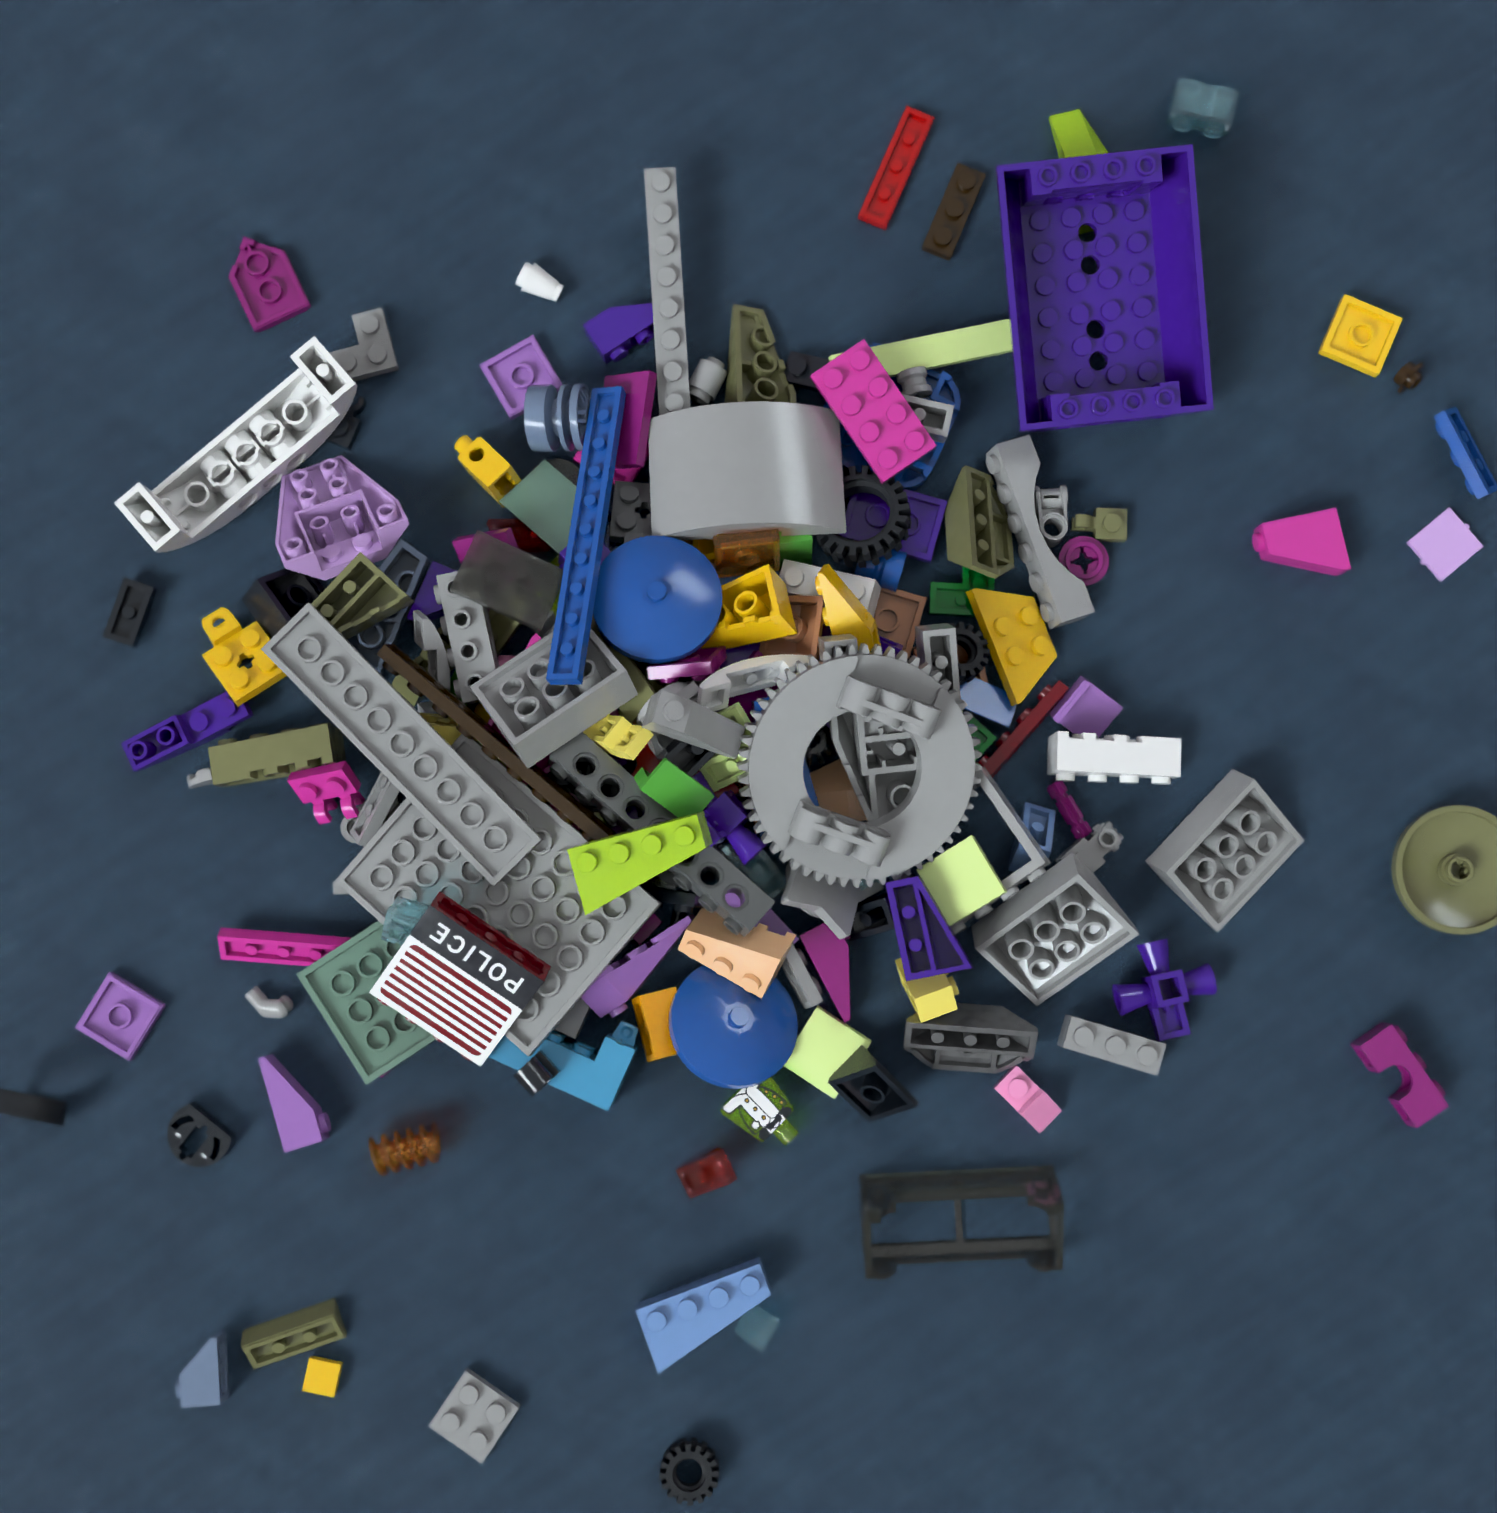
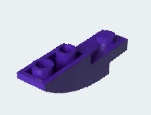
M226 691L182 715L175 714L127 739L121 745L133 771L138 772L216 739L231 731V727L254 716L248 701L237 707Z

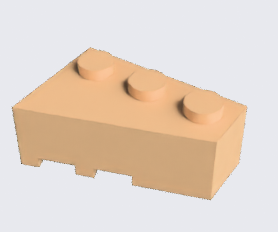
M701 908L687 927L678 950L715 971L718 975L739 985L747 992L762 999L777 976L796 934L787 932L783 936L768 931L767 925L759 923L745 937L740 933L736 935L726 928L723 924L724 919L717 912L711 913L705 908Z

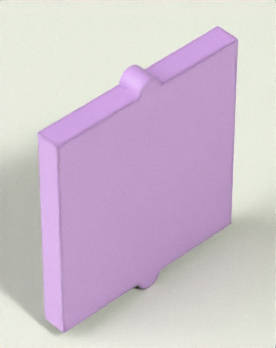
M1450 507L1406 542L1421 559L1420 564L1426 565L1440 582L1484 547L1469 530L1470 525L1464 524Z

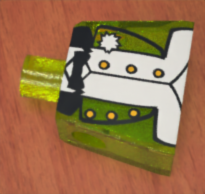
M773 1076L759 1085L738 1089L720 1107V1112L760 1142L765 1141L773 1133L786 1146L799 1133L786 1119L794 1111V1107Z

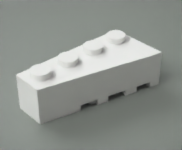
M1057 731L1048 737L1047 775H1056V781L1067 782L1075 781V776H1088L1087 782L1096 783L1107 782V777H1120L1119 783L1126 784L1139 783V778H1150L1151 784L1169 785L1171 784V779L1181 777V738L1138 736L1135 740L1130 739V736L1118 734L1105 735L1104 738H1098L1096 733L1086 732L1073 734L1072 737H1069V731Z

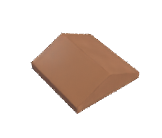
M788 595L797 634L760 642L759 651L764 656L779 654L808 656L812 654L819 660L818 637H822L824 622L822 609L825 607L823 596Z

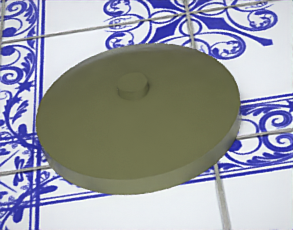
M1451 805L1432 809L1413 820L1402 832L1396 843L1391 865L1394 888L1405 909L1421 924L1446 934H1475L1496 926L1497 817L1476 807Z

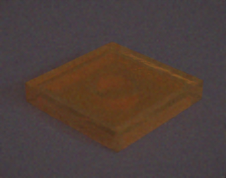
M778 529L713 536L715 570L719 578L745 575L767 564L775 572L780 570V537Z

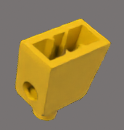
M463 435L454 445V449L459 453L457 459L466 471L504 508L505 506L499 500L522 480L513 467L482 437H477L473 441L468 435Z

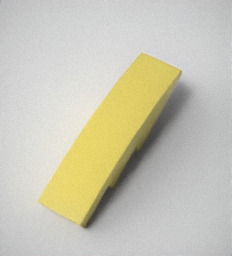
M610 714L583 731L606 753L629 760H634L654 735L650 730L642 728L641 725H632L623 716Z

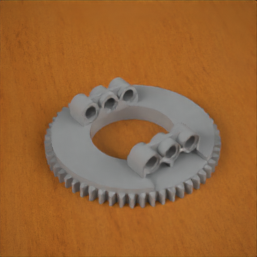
M851 643L847 644L844 654L839 646H834L833 656H830L825 649L820 650L819 661L812 654H809L808 666H805L798 660L796 661L798 672L794 673L786 668L784 671L787 680L783 681L776 677L774 681L778 688L776 690L768 687L764 689L769 699H757L762 710L750 711L751 716L756 722H745L744 726L751 732V735H741L740 739L748 747L738 749V754L746 758V760L737 762V767L746 772L738 775L737 780L739 783L747 784L739 789V793L741 796L749 797L742 804L745 809H753L748 814V819L750 822L758 821L753 828L756 833L764 832L761 836L762 842L764 844L772 842L769 847L770 851L773 854L781 851L779 858L783 863L791 859L790 867L793 870L802 865L801 872L806 877L813 871L814 879L819 882L826 874V881L829 885H832L838 877L842 887H845L848 880L851 879L855 888H859L862 879L865 880L868 887H872L874 879H878L882 885L886 883V877L889 876L896 881L900 872L910 876V868L916 866L919 870L923 869V860L927 859L933 862L932 854L935 851L942 854L944 852L942 844L944 842L952 844L953 840L950 835L953 832H961L958 823L968 820L964 812L966 809H973L974 807L969 802L970 797L978 796V793L972 789L973 785L981 782L975 776V772L982 770V766L976 763L975 759L981 757L982 753L974 749V746L981 742L979 738L971 736L978 729L974 724H967L973 718V715L968 711L962 712L967 703L964 700L956 701L960 692L956 689L948 691L952 683L948 679L939 681L942 673L938 670L930 673L932 665L924 662L919 666L920 658L915 655L907 661L908 653L900 650L895 657V649L891 646H888L882 654V648L879 644H874L871 652H869L868 645L865 643L860 644L858 652H856L854 645ZM846 712H852L865 719L877 721L901 732L909 733L916 750L917 769L909 793L890 813L868 822H861L814 805L805 788L803 764L811 740L827 722Z

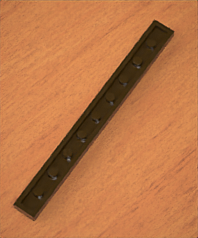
M384 644L378 651L377 655L384 660L382 666L395 676L400 674L409 682L407 687L419 697L425 695L433 702L431 707L435 712L444 718H452L458 724L456 728L462 735L471 740L475 738L483 745L481 750L488 757L495 761L500 759L508 766L506 771L510 776L519 782L523 780L533 788L532 794L541 802L547 804L549 801L558 809L556 814L569 825L575 823L583 830L581 835L585 840L590 842L617 834L536 764L527 769L501 734L395 644Z

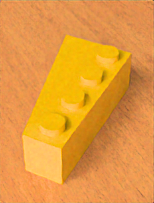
M769 564L721 586L722 610L720 619L714 633L701 648L725 646L726 649L797 634L786 584Z

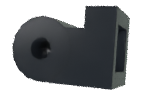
M540 1050L513 1077L532 1097L546 1086L560 1070Z

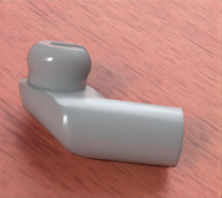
M258 986L252 988L245 995V998L257 1012L265 1018H283L294 1007L293 1001L288 996L283 995L279 999H268Z

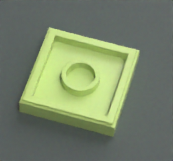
M973 835L935 857L933 862L929 861L922 865L923 869H916L949 926H953L1007 893V890Z

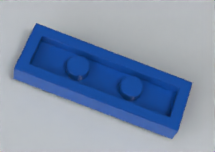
M1457 407L1443 410L1434 415L1433 417L1437 422L1435 424L1436 431L1442 439H1446L1451 449L1450 457L1453 463L1461 468L1466 477L1465 485L1468 491L1475 495L1477 500L1496 492L1497 483Z

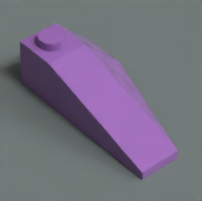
M693 914L688 915L650 939L649 942L632 950L619 961L610 964L581 999L600 1018L608 1013L613 1018L626 1010L628 1006L625 1002L633 998L684 935L695 916Z

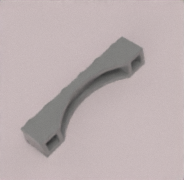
M1030 434L996 444L986 453V466L989 473L994 476L997 484V496L999 501L1005 506L1009 529L1015 534L1019 545V557L1026 564L1029 572L1030 587L1037 594L1040 602L1042 619L1047 622L1049 630L1086 618L1094 613L1095 610L1085 583L1070 573L1057 560L1047 546L1039 528L1035 513L1034 491L1041 463Z

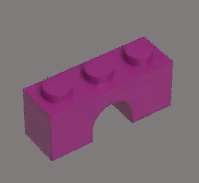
M1381 1022L1350 1043V1045L1368 1071L1381 1073L1393 1065L1399 1069L1402 1076L1401 1086L1394 1094L1388 1097V1100L1406 1125L1419 1128L1449 1107L1443 1098L1446 1096V1093L1436 1080H1431L1424 1071L1427 1066L1423 1059L1416 1052L1412 1053L1405 1043L1408 1039L1404 1032L1397 1025L1393 1026L1392 1024Z

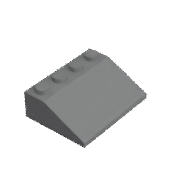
M590 629L583 682L580 685H550L546 680L553 632H551L469 686L527 769L638 695L627 670L592 629Z
M1232 769L1145 862L1214 931L1219 932L1305 840L1254 778Z
M1073 852L1047 870L1039 879L1025 886L1016 895L1006 900L971 926L975 949L1036 1006L1043 1003L1139 935L1138 929L1098 878Z

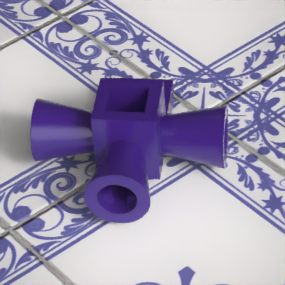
M700 771L692 778L710 790L714 795V798L703 810L713 843L710 847L727 839L743 866H745L768 843L764 844L761 838L744 827L748 820V814L751 811L744 808L742 801L732 790L726 791L717 798Z
M1168 938L1136 945L1150 976L1142 977L1141 984L1112 985L1113 999L1119 1015L1123 1016L1142 1006L1148 1005L1156 1041L1191 1034L1183 1003L1190 1001L1189 995H1215L1217 993L1216 979L1211 966L1206 963L1184 974L1182 969L1170 971Z

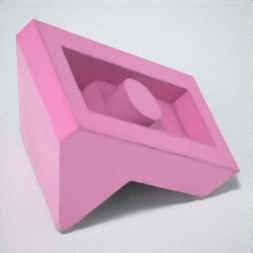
M1017 1065L1012 1067L993 1086L1039 1134L1062 1112L1049 1095L1040 1089Z

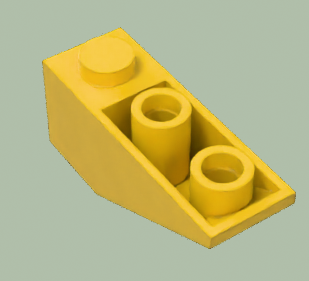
M829 564L823 565L817 573L818 576L815 577V585L818 595L823 596L825 607L822 609L823 620L826 626H830L831 634H852L857 638L858 650L861 643L868 645L869 652H871L874 644L881 646L876 620Z

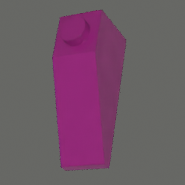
M823 922L800 934L799 938L845 1023L850 1020L849 946L845 940L851 937L848 936L840 940Z

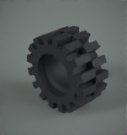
M958 622L955 626L954 623H950V625L956 628L957 644L963 647L968 654L967 663H958L959 683L963 685L965 682L968 683L984 669L989 660L986 657L990 654V649H984L988 642L986 639H979L982 635L980 630L976 633L972 632L974 626L969 624L964 629V622Z
M692 1437L691 1441L681 1438L680 1443L673 1442L670 1445V1449H666L663 1455L659 1472L661 1487L663 1490H667V1496L670 1499L675 1497L678 1504H682V1501H687V1506H693V1501L697 1500L700 1504L704 1502V1497L708 1496L709 1498L713 1494V1489L717 1487L719 1460L715 1457L714 1449H709L707 1447L708 1443L705 1441L699 1443L697 1438ZM693 1459L701 1465L703 1473L698 1481L686 1483L678 1477L677 1467L683 1460Z

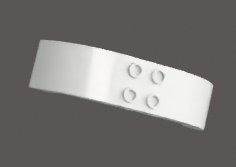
M315 336L289 356L298 366L295 372L151 491L138 482L114 502L155 552H168L190 545L231 522L281 481L283 475L291 473L300 466L337 428L353 402L357 384Z

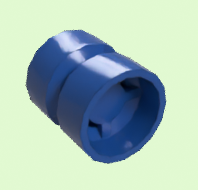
M892 549V557L886 560L884 556L879 557L880 564L873 566L872 560L866 561V568H859L857 563L854 575L876 579L881 588L896 592L907 552L900 550L897 552L895 549Z

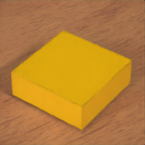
M311 1356L308 1360L302 1391L334 1398L337 1394L343 1362Z

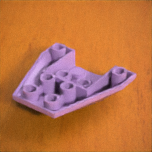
M342 455L326 459L303 469H297L292 473L283 475L281 478L275 545L285 569L326 581L337 577L360 552L373 563L386 559L409 525L399 500Z

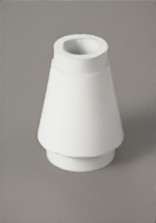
M528 262L524 264L515 283L522 287L521 291L554 302H557L564 288V285L560 284L559 281L538 264L534 263L532 265Z

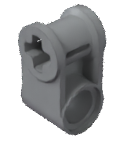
M1060 485L1059 488L1040 489L1039 486H1035V513L1039 528L1047 546L1052 548L1060 544L1068 531L1066 485ZM1048 524L1056 526L1059 535L1050 536L1045 532L1044 526Z

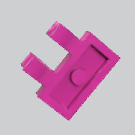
M346 761L291 772L287 780L303 804L312 802L313 813L319 825L331 822L332 817L328 811L335 810L338 806L333 799L334 797L340 798L341 811L346 819L358 817L360 812L355 805L363 804L365 801L363 795L358 792L361 782Z

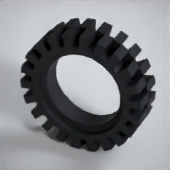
M862 465V472L858 473L855 466L848 467L850 474L843 475L844 499L859 493H869L880 497L890 508L888 522L881 532L866 540H849L839 534L815 535L819 547H822L823 552L828 557L832 555L833 561L840 564L841 560H844L847 567H853V563L858 562L859 568H866V561L872 560L873 566L880 564L879 557L884 556L886 560L892 557V549L898 552L902 548L901 540L906 541L909 536L908 529H911L912 522L907 494L903 491L899 480L895 482L894 477L882 484L875 472L871 473L869 466Z

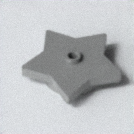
M789 859L786 865V886L781 898V904L801 908L807 914L821 918L841 940L851 934L858 902L881 891L883 885L877 879H874L872 887H868L865 880L862 879L859 888H855L851 879H849L846 886L842 887L838 877L832 885H829L826 881V874L818 882L813 877V871L807 877L802 874V865L793 870L790 867L791 859Z

